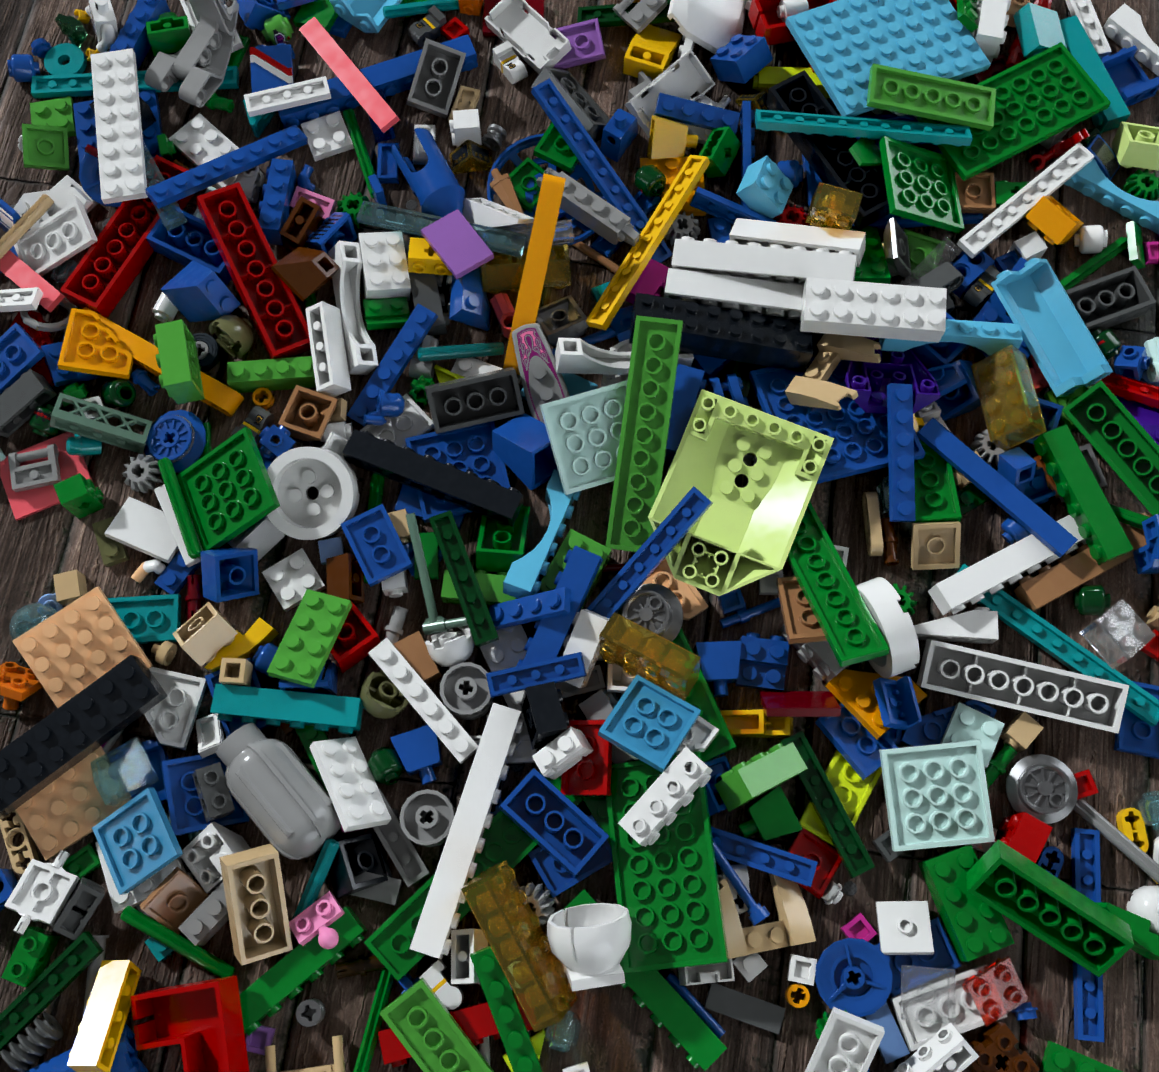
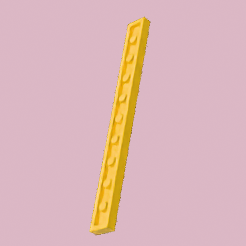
M689 155L640 233L639 241L634 247L632 246L588 316L586 323L589 327L607 330L709 166L710 161L707 156Z

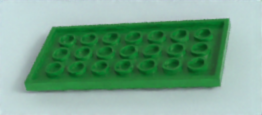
M1060 42L976 84L996 89L994 127L990 131L970 127L973 138L970 146L962 145L957 147L950 144H940L937 147L961 179L965 181L1107 109L1111 102L1063 43ZM917 117V120H918L919 122H921V123L957 125V124H952V123H947V122H942V121H937V120H932V119Z
M700 751L693 752L702 760ZM679 754L674 755V757H673L672 760L670 761L669 765L672 763V761H673ZM641 760L612 764L611 795L606 796L617 904L629 910L632 922L631 942L623 956L624 973L729 962L706 786L702 788L699 786L693 793L694 798L685 807L681 806L676 812V819L669 826L665 825L658 832L660 833L659 838L652 845L648 844L644 847L639 845L618 824L662 774Z

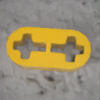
M1131 807L1120 810L1116 816L1118 830L1132 842H1139V848L1146 853L1149 843L1142 813ZM1125 817H1134L1135 821L1131 823L1126 822Z

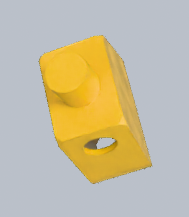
M652 115L647 157L650 159L684 157L686 147H697L698 136L687 134L688 126L683 123Z

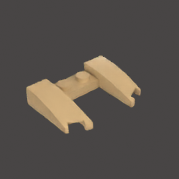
M824 333L817 344L819 353L804 375L795 376L785 390L791 405L841 410L842 408L838 402L844 397L854 400L858 397V393L856 390L827 382L841 360L881 362L880 354H875V349H881L879 342L862 336Z
M769 873L779 921L742 928L727 879L718 882L721 888L719 891L728 959L816 941L809 912L797 883Z

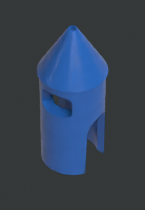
M424 128L414 129L428 157L426 166L418 172L408 157H403L398 147L393 144L392 155L413 194L418 198L423 215L434 221L457 209L463 215L465 190L457 181L430 131Z

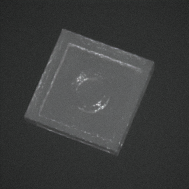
M901 965V1019L943 1024L951 1022L955 1024V969Z

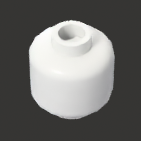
M1101 225L1082 226L1079 234H1074V247H1079V251L1082 254L1100 253L1103 247H1107L1108 231L1104 230Z

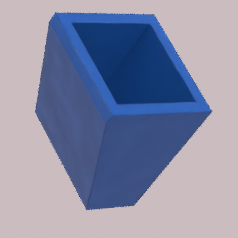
M194 260L160 289L188 322L216 320L220 316L231 314L241 305L213 270Z
M525 413L492 431L493 451L528 489L533 490L550 480L554 469L558 470L546 426L543 422Z

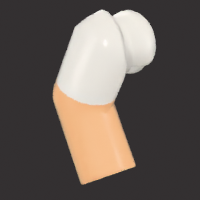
M159 559L145 561L132 574L131 578L140 584L150 572L154 571L160 575L165 570L166 565L161 563Z

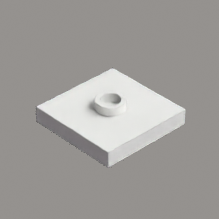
M928 901L876 902L880 951L884 955L934 954Z

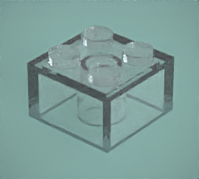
M1123 598L1110 606V608H1107L1104 613L1097 616L1079 632L1112 670L1132 658L1156 636Z

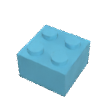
M766 155L748 166L736 194L751 210L769 218H774L783 213L794 185L782 173L777 164Z

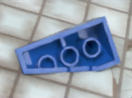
M481 266L457 280L452 275L449 319L486 331L490 330L491 309Z

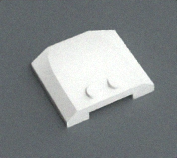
M671 0L667 17L670 20L673 18L679 25L678 30L683 36L716 54V51L727 45L733 36L742 34L746 14L744 6L747 0Z

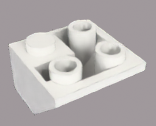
M211 822L182 850L183 855L180 857L207 894L223 882L219 857L251 848L242 836L216 822Z

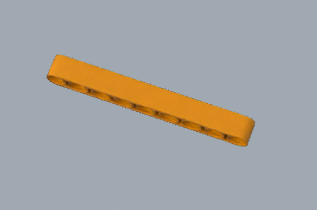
M545 173L541 183L503 369L513 367L516 370V375H520L512 332L523 325L536 323L566 178Z
M84 307V308L82 309V310L93 311V310H91V309H89V308H87V307ZM97 313L103 324L119 339L120 344L133 356V363L158 377L162 374L161 368H159L156 361V354H159V351L155 345ZM200 371L205 398L200 401L232 417L243 402L244 397L234 389Z

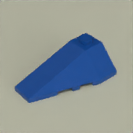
M237 0L239 15L244 25L252 30L258 29L262 31L265 29L264 21L277 14H281L283 17L287 16L289 20L291 18L287 9L279 11L275 0Z

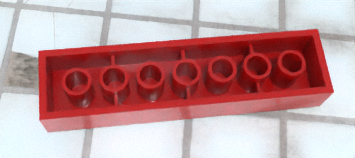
M156 155L146 168L147 188L188 171V169ZM194 194L170 205L183 210ZM149 197L123 201L97 237L98 241L91 245L61 287L60 291L67 300L82 309L87 307L108 318L153 254L154 250L146 237L169 205L158 209Z
M237 182L197 196L198 209L270 359L290 358L310 350L307 322L291 289L271 269L277 263V260L240 183Z

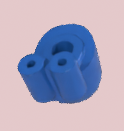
M379 389L377 411L364 414L363 423L383 426L384 423H387L384 417H399L405 409L404 398L399 393H386L383 389Z

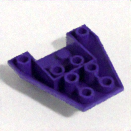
M865 337L867 339L879 342V338ZM875 349V354H880V363L850 361L845 375L846 387L857 391L858 397L854 401L865 413L887 414V385L890 383L912 384L913 414L940 398L937 381L911 349L904 352Z

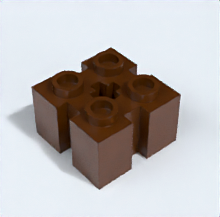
M995 1021L980 1033L984 1040L981 1042L971 1040L969 1042V1045L979 1056L967 1067L971 1072H1038L1040 1070L1026 1051L1015 1048L1014 1045L1019 1041L1005 1023ZM996 1056L1000 1057V1064L998 1066L995 1065L998 1062Z

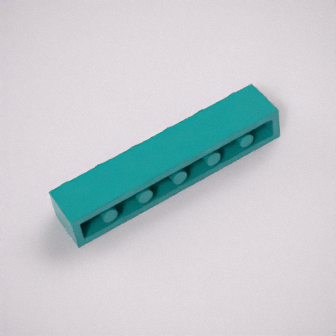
M1077 15L1060 20L1068 51L1111 102L1107 109L1091 116L1093 124L1097 127L1099 133L1119 128L1121 121L1126 122L1131 114Z
M216 683L210 713L218 716L217 720L232 722L233 718L242 719L241 722L247 724H256L257 720L266 721L265 725L280 727L281 723H289V727L304 729L305 725L314 726V730L328 731L329 728H338L339 733L352 734L353 730L360 731L364 707L361 698Z

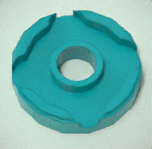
M70 43L58 44L52 47L44 58V67L49 75L82 74L87 66V60L82 50L75 44ZM65 60H70L68 64L61 65Z

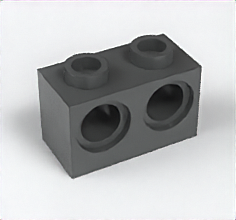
M218 762L196 769L192 777L206 822L208 823L231 815L235 808L226 785L221 763Z
M82 876L54 923L52 930L75 941L104 897L105 887Z

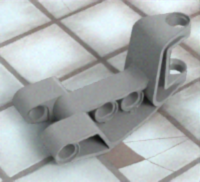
M189 0L198 25L184 47L177 53L170 55L158 52L145 73L144 81L146 85L161 92H166L174 83L182 80L183 83L178 92L179 98L198 108L203 107L224 81L232 52L239 11L237 0ZM228 1H233L230 7H226L224 4Z

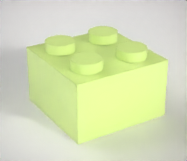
M1121 121L1111 144L1119 165L1125 168L1137 167L1143 170L1159 171V127Z

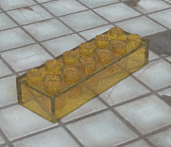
M505 860L479 873L462 887L461 891L534 1032H537L560 1022L578 998L576 991L572 992L570 983L564 973L563 964L552 953L548 937L545 936L540 927L538 916L533 913L529 906L526 893L517 883L514 870Z

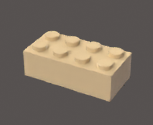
M266 844L219 857L233 950L240 964L243 966L293 950L279 852L271 844Z

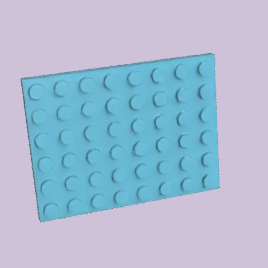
M837 0L789 16L785 21L786 26L841 116L855 117L877 109L867 106L869 74L873 63L956 81L988 70L991 65L970 31L957 19V12L949 0Z

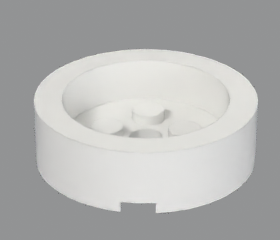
M319 447L293 448L278 456L268 467L267 473L280 506L269 513L267 517L282 533L301 540L325 538L341 531L342 527L340 524L352 519L355 515L360 497L357 477L350 464L337 453ZM312 486L316 487L319 492L315 500L309 499L308 489Z
M882 577L856 585L890 648L888 655L868 660L873 669L883 678H890L916 668L914 664L919 663L920 660L919 643L909 613H904L898 603L901 597L897 591Z

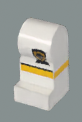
M509 41L492 49L494 63L511 84H515L528 77L525 65L519 60Z
M438 959L419 979L424 978L446 1009L453 1010L462 1004L464 993L460 987L451 984L442 971L447 966L441 959Z

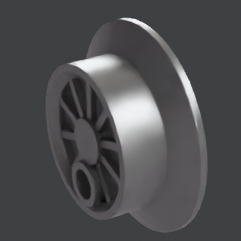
M659 584L641 585L618 611V625L622 635L629 643L644 650L659 649L671 643L680 632L683 623V609L678 597L671 590Z
M1035 754L1022 758L1011 768L1006 779V794L1010 805L1017 813L1026 812L1046 824H1052L1061 821L1071 813L1077 802L1078 786L1072 771L1062 761L1049 755Z

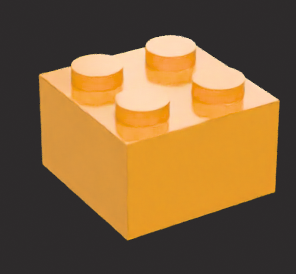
M1043 196L1025 216L1029 220L1027 224L1035 231H1042L1045 234L1043 238L1051 245L1066 244L1084 224L1052 196Z

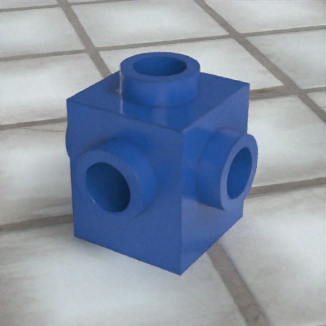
M1122 345L1119 354H1116L1114 357L1115 373L1141 381L1144 371L1148 370L1150 366V357L1147 356L1146 348Z
M273 424L270 428L266 426L259 434L261 438L259 443L262 445L260 450L270 458L273 455L278 457L284 452L291 450L295 446L296 441L289 437L291 432L282 425L277 427ZM277 438L280 441L278 444H273L272 440Z

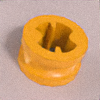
M261 387L253 392L252 400L255 405H259L265 410L273 406L274 397L269 389ZM263 395H266L268 399H264L263 402H260L259 399L263 398Z
M794 983L787 987L785 998L789 1005L795 1008H802L808 1004L810 994L804 985ZM800 988L802 990L800 993L804 994V998L794 1003L793 1000L795 998L791 997V992H796Z

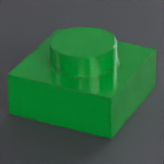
M165 134L157 135L161 156L173 162V154H176L173 141H169Z

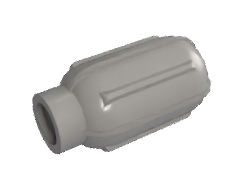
M249 723L235 730L218 746L216 754L227 767L225 779L230 793L282 856L295 860L310 857L322 849L326 839L334 838L341 827V823L330 796L288 745L277 739H267L255 723Z

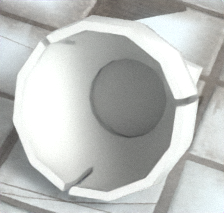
M610 903L582 904L565 908V910L562 909L550 915L547 921L548 941L552 953L566 968V975L572 992L625 983L624 971L620 962L631 942L632 922L629 910L624 906Z

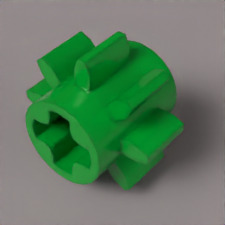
M421 375L418 380H413L410 384L413 389L409 394L413 395L415 402H423L427 405L428 400L424 386L435 384L433 378H424Z

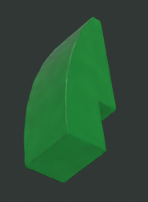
M1095 902L1130 925L1134 946L1130 949L1150 960H1159V935L1149 931L1150 920L1108 902Z

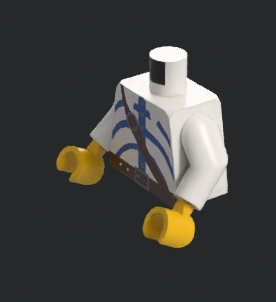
M89 0V5L85 7V11L76 9L74 15L78 16L76 22L88 24L91 18L98 43L96 50L87 48L85 55L88 56L87 60L91 61L90 54L104 53L110 49L118 37V28L110 0Z

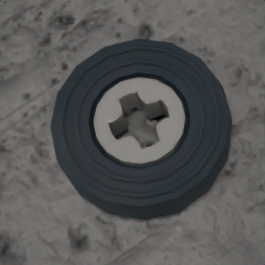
M206 333L192 334L196 339L197 352L199 348L204 351L198 356L200 371H208L216 366L220 360L221 351L219 344L212 336Z

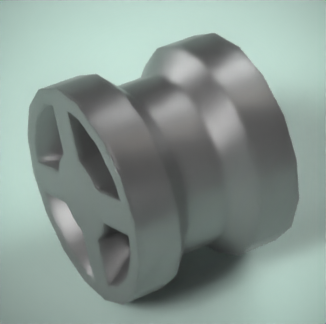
M490 124L487 128V134H484L482 137V143L490 150L499 151L502 147V141L507 137V132L497 124Z
M315 998L301 1002L296 1010L297 1021L305 1027L317 1025L324 1019L326 1013L325 1006L320 1000Z

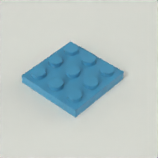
M637 674L599 729L598 736L663 773L700 716L701 710Z
M148 787L92 827L119 895L129 893L183 855L155 788Z

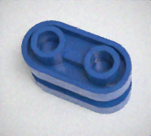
M735 373L725 375V382L720 383L718 377L707 379L709 392L724 397L723 391H727L730 400L749 406L747 398L742 395V380Z

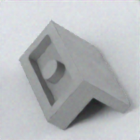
M266 515L227 543L232 548L257 549L259 561L285 534L279 531Z

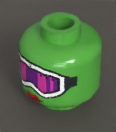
M277 14L264 21L265 29L262 30V33L267 42L271 41L274 45L291 40L294 30L287 16L283 17L281 14Z

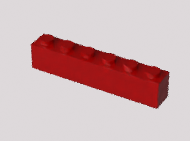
M528 990L514 994L527 1030H533V1024L538 1023L532 991ZM488 1002L450 1011V1014L474 1046L484 1043V1037L493 1035L494 1040L501 1039ZM391 1028L379 1031L378 1036L384 1065L391 1063L393 1068L407 1064V1058L412 1056Z

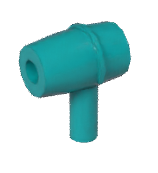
M74 434L75 437H68L66 450L69 455L82 457L99 455L102 452V442L77 434Z

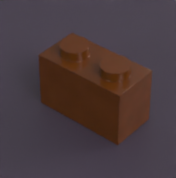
M301 196L281 229L280 235L293 245L305 248L309 235L315 231L325 213L320 206Z
M345 553L326 558V594L350 600L355 605L364 603V573L355 555Z

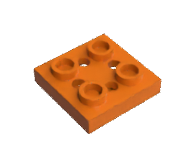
M5 662L0 665V695L4 696L3 709L17 710L19 708V701H23L43 687L31 668L19 666L15 662Z

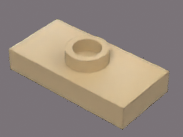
M461 85L448 117V122L453 120V111L476 109L481 95L480 90Z

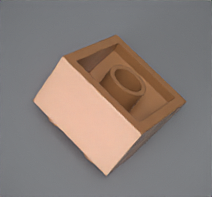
M296 385L278 425H282L291 432L290 437L302 441H319L336 408L338 399Z

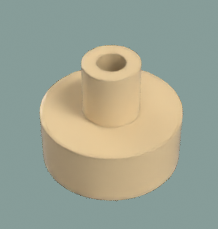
M164 641L161 646L154 644L151 652L156 654L155 661L161 665L168 666L176 655L177 645L169 641Z

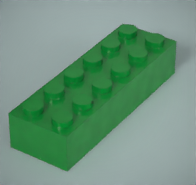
M1100 380L1062 409V411L1151 516L1159 514V445Z
M999 839L966 873L967 892L1098 977L1105 973L1134 946L1129 924Z

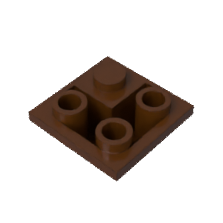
M304 247L296 248L271 267L274 273L302 301L329 282L340 268L325 251Z

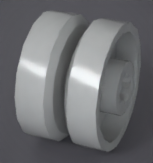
M472 662L459 663L452 666L443 675L440 683V696L448 711L457 718L475 720L484 716L492 707L495 697L490 696L486 677L488 672L480 665ZM466 689L472 690V692L468 691V695H464Z
M429 789L417 791L408 797L401 807L399 817L401 829L408 839L420 846L430 848L440 846L447 840L456 808L445 795L438 791ZM428 815H433L431 817L434 820L431 823L426 821Z

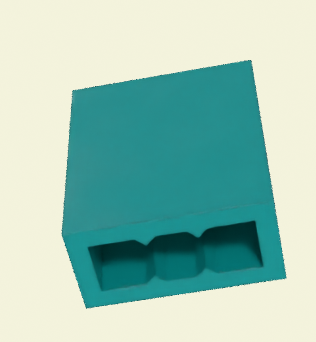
M1028 2L1013 15L1024 58L1028 59L1060 42L1066 47L1057 11Z

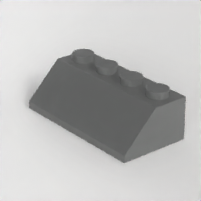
M544 67L531 87L533 88L550 78L593 141L597 142L602 139L603 129L610 120L607 114L569 71Z

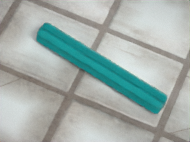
M429 0L384 6L383 15L388 19L429 13L428 9L434 5L440 11L460 8L458 0Z
M502 342L418 349V359L421 362L504 354V344Z
M326 839L292 919L317 900L339 848V843L335 839Z

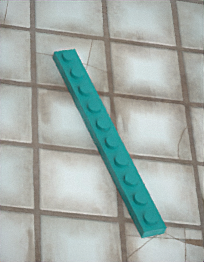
M227 66L224 81L218 89L239 88V69L237 66ZM147 70L137 71L139 92L145 90H155L156 93L161 92L146 85L144 77ZM92 73L32 76L31 95L34 99L93 96ZM179 80L177 83H174L166 92L179 91L183 81Z
M756 109L755 112L756 129L762 131L775 130L785 133L800 132L807 135H838L848 138L863 137L871 140L881 139L886 136L912 143L950 144L957 147L962 145L970 146L973 139L969 126Z
M963 564L957 571V573L968 568L969 566ZM1003 590L992 595L990 592L983 594L985 598L977 602L981 607L989 608L990 611H998V619L1073 672L1129 685L1125 708L1150 726H1156L1159 721V700L1009 594Z

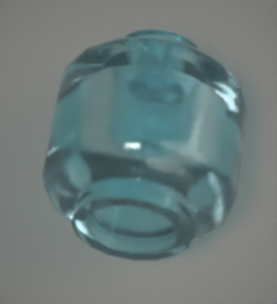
M1159 791L1144 793L1137 803L1138 810L1141 812L1145 825L1152 826L1154 830H1159Z
M563 1009L559 1010V1014L549 1016L545 1032V1040L549 1043V1048L560 1052H569L570 1048L577 1046L581 1029L580 1021L574 1017L572 1011Z

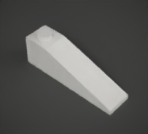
M482 197L464 198L463 216L476 232L483 231V229L534 222V218Z
M977 607L975 610L914 625L918 640H926L928 638L937 641L992 644L999 639L998 611H990L987 607Z

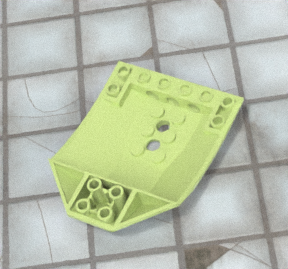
M701 389L676 454L648 515L651 526L655 531L693 486L713 502L665 557L674 579L721 596L782 570L834 438ZM754 454L757 458L756 464L753 466L745 465L743 462L745 455ZM738 475L747 476L749 482L746 487L740 488L736 486L735 478Z

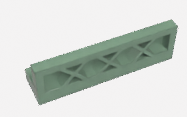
M60 393L51 414L50 426L143 454L153 421ZM64 401L73 404L76 410L66 412L60 410V407ZM93 410L97 412L99 417L89 419L86 418L83 412ZM116 417L120 419L122 424L115 427L110 425L107 419ZM135 424L145 426L143 435L133 432L130 426Z

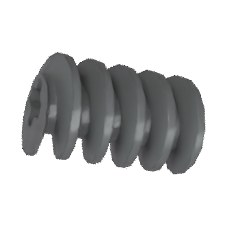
M43 1012L44 1020L38 1017L34 1019L36 1028L30 1025L25 1027L27 1036L23 1033L17 1035L19 1044L15 1041H10L8 1045L11 1051L7 1049L0 1051L2 1058L8 1066L17 1071H28L31 1064L38 1061L39 1056L46 1054L47 1048L55 1045V1040H60L63 1037V1028L52 1015Z

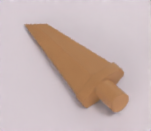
M498 168L493 169L491 174L494 180L490 183L491 188L507 208L523 213L509 174L501 175Z

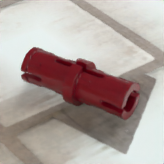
M192 575L187 576L188 595L185 597V602L188 603V619L202 608V603L205 602V598L202 595V575H194V578H192Z

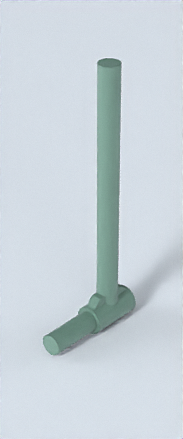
M415 513L406 514L429 616L422 625L424 634H436L449 631L452 628L468 626L465 617L447 620L442 616H438Z

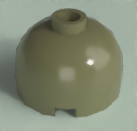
M228 314L220 316L209 325L211 335L215 332L218 337L216 341L219 346L232 357L238 355V359H241L253 345L252 325L244 317L240 318L237 315Z
M380 670L378 673H370L362 685L360 694L362 705L369 714L376 718H393L401 713L408 704V700L383 670Z

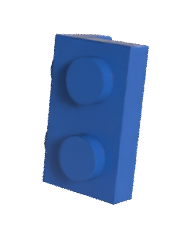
M904 676L897 681L880 677L873 681L875 696L884 727L906 730L922 721L910 676Z

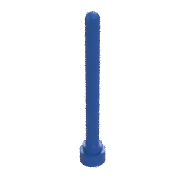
M713 840L715 861L749 909L747 911L750 915L748 918L753 926L769 916L770 913L765 906L762 907L760 903H756Z

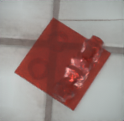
M1010 957L996 959V962L990 966L983 967L984 972L978 970L977 976L974 975L969 979H964L965 983L962 984L964 991L967 994L970 993L986 1027L1029 1000Z

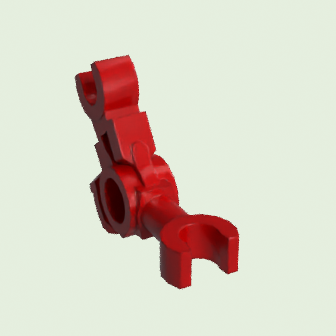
M1085 128L1070 138L1052 146L1043 155H1033L1029 158L1028 162L1037 160L1039 166L1034 169V172H1038L1045 166L1047 161L1065 154L1075 144L1090 135Z

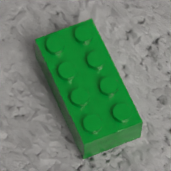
M971 844L960 846L918 862V866L958 960L969 962L1015 944L1003 915L967 892L966 873L978 861Z

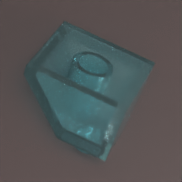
M137 737L91 762L94 784L105 805L115 806L159 781Z

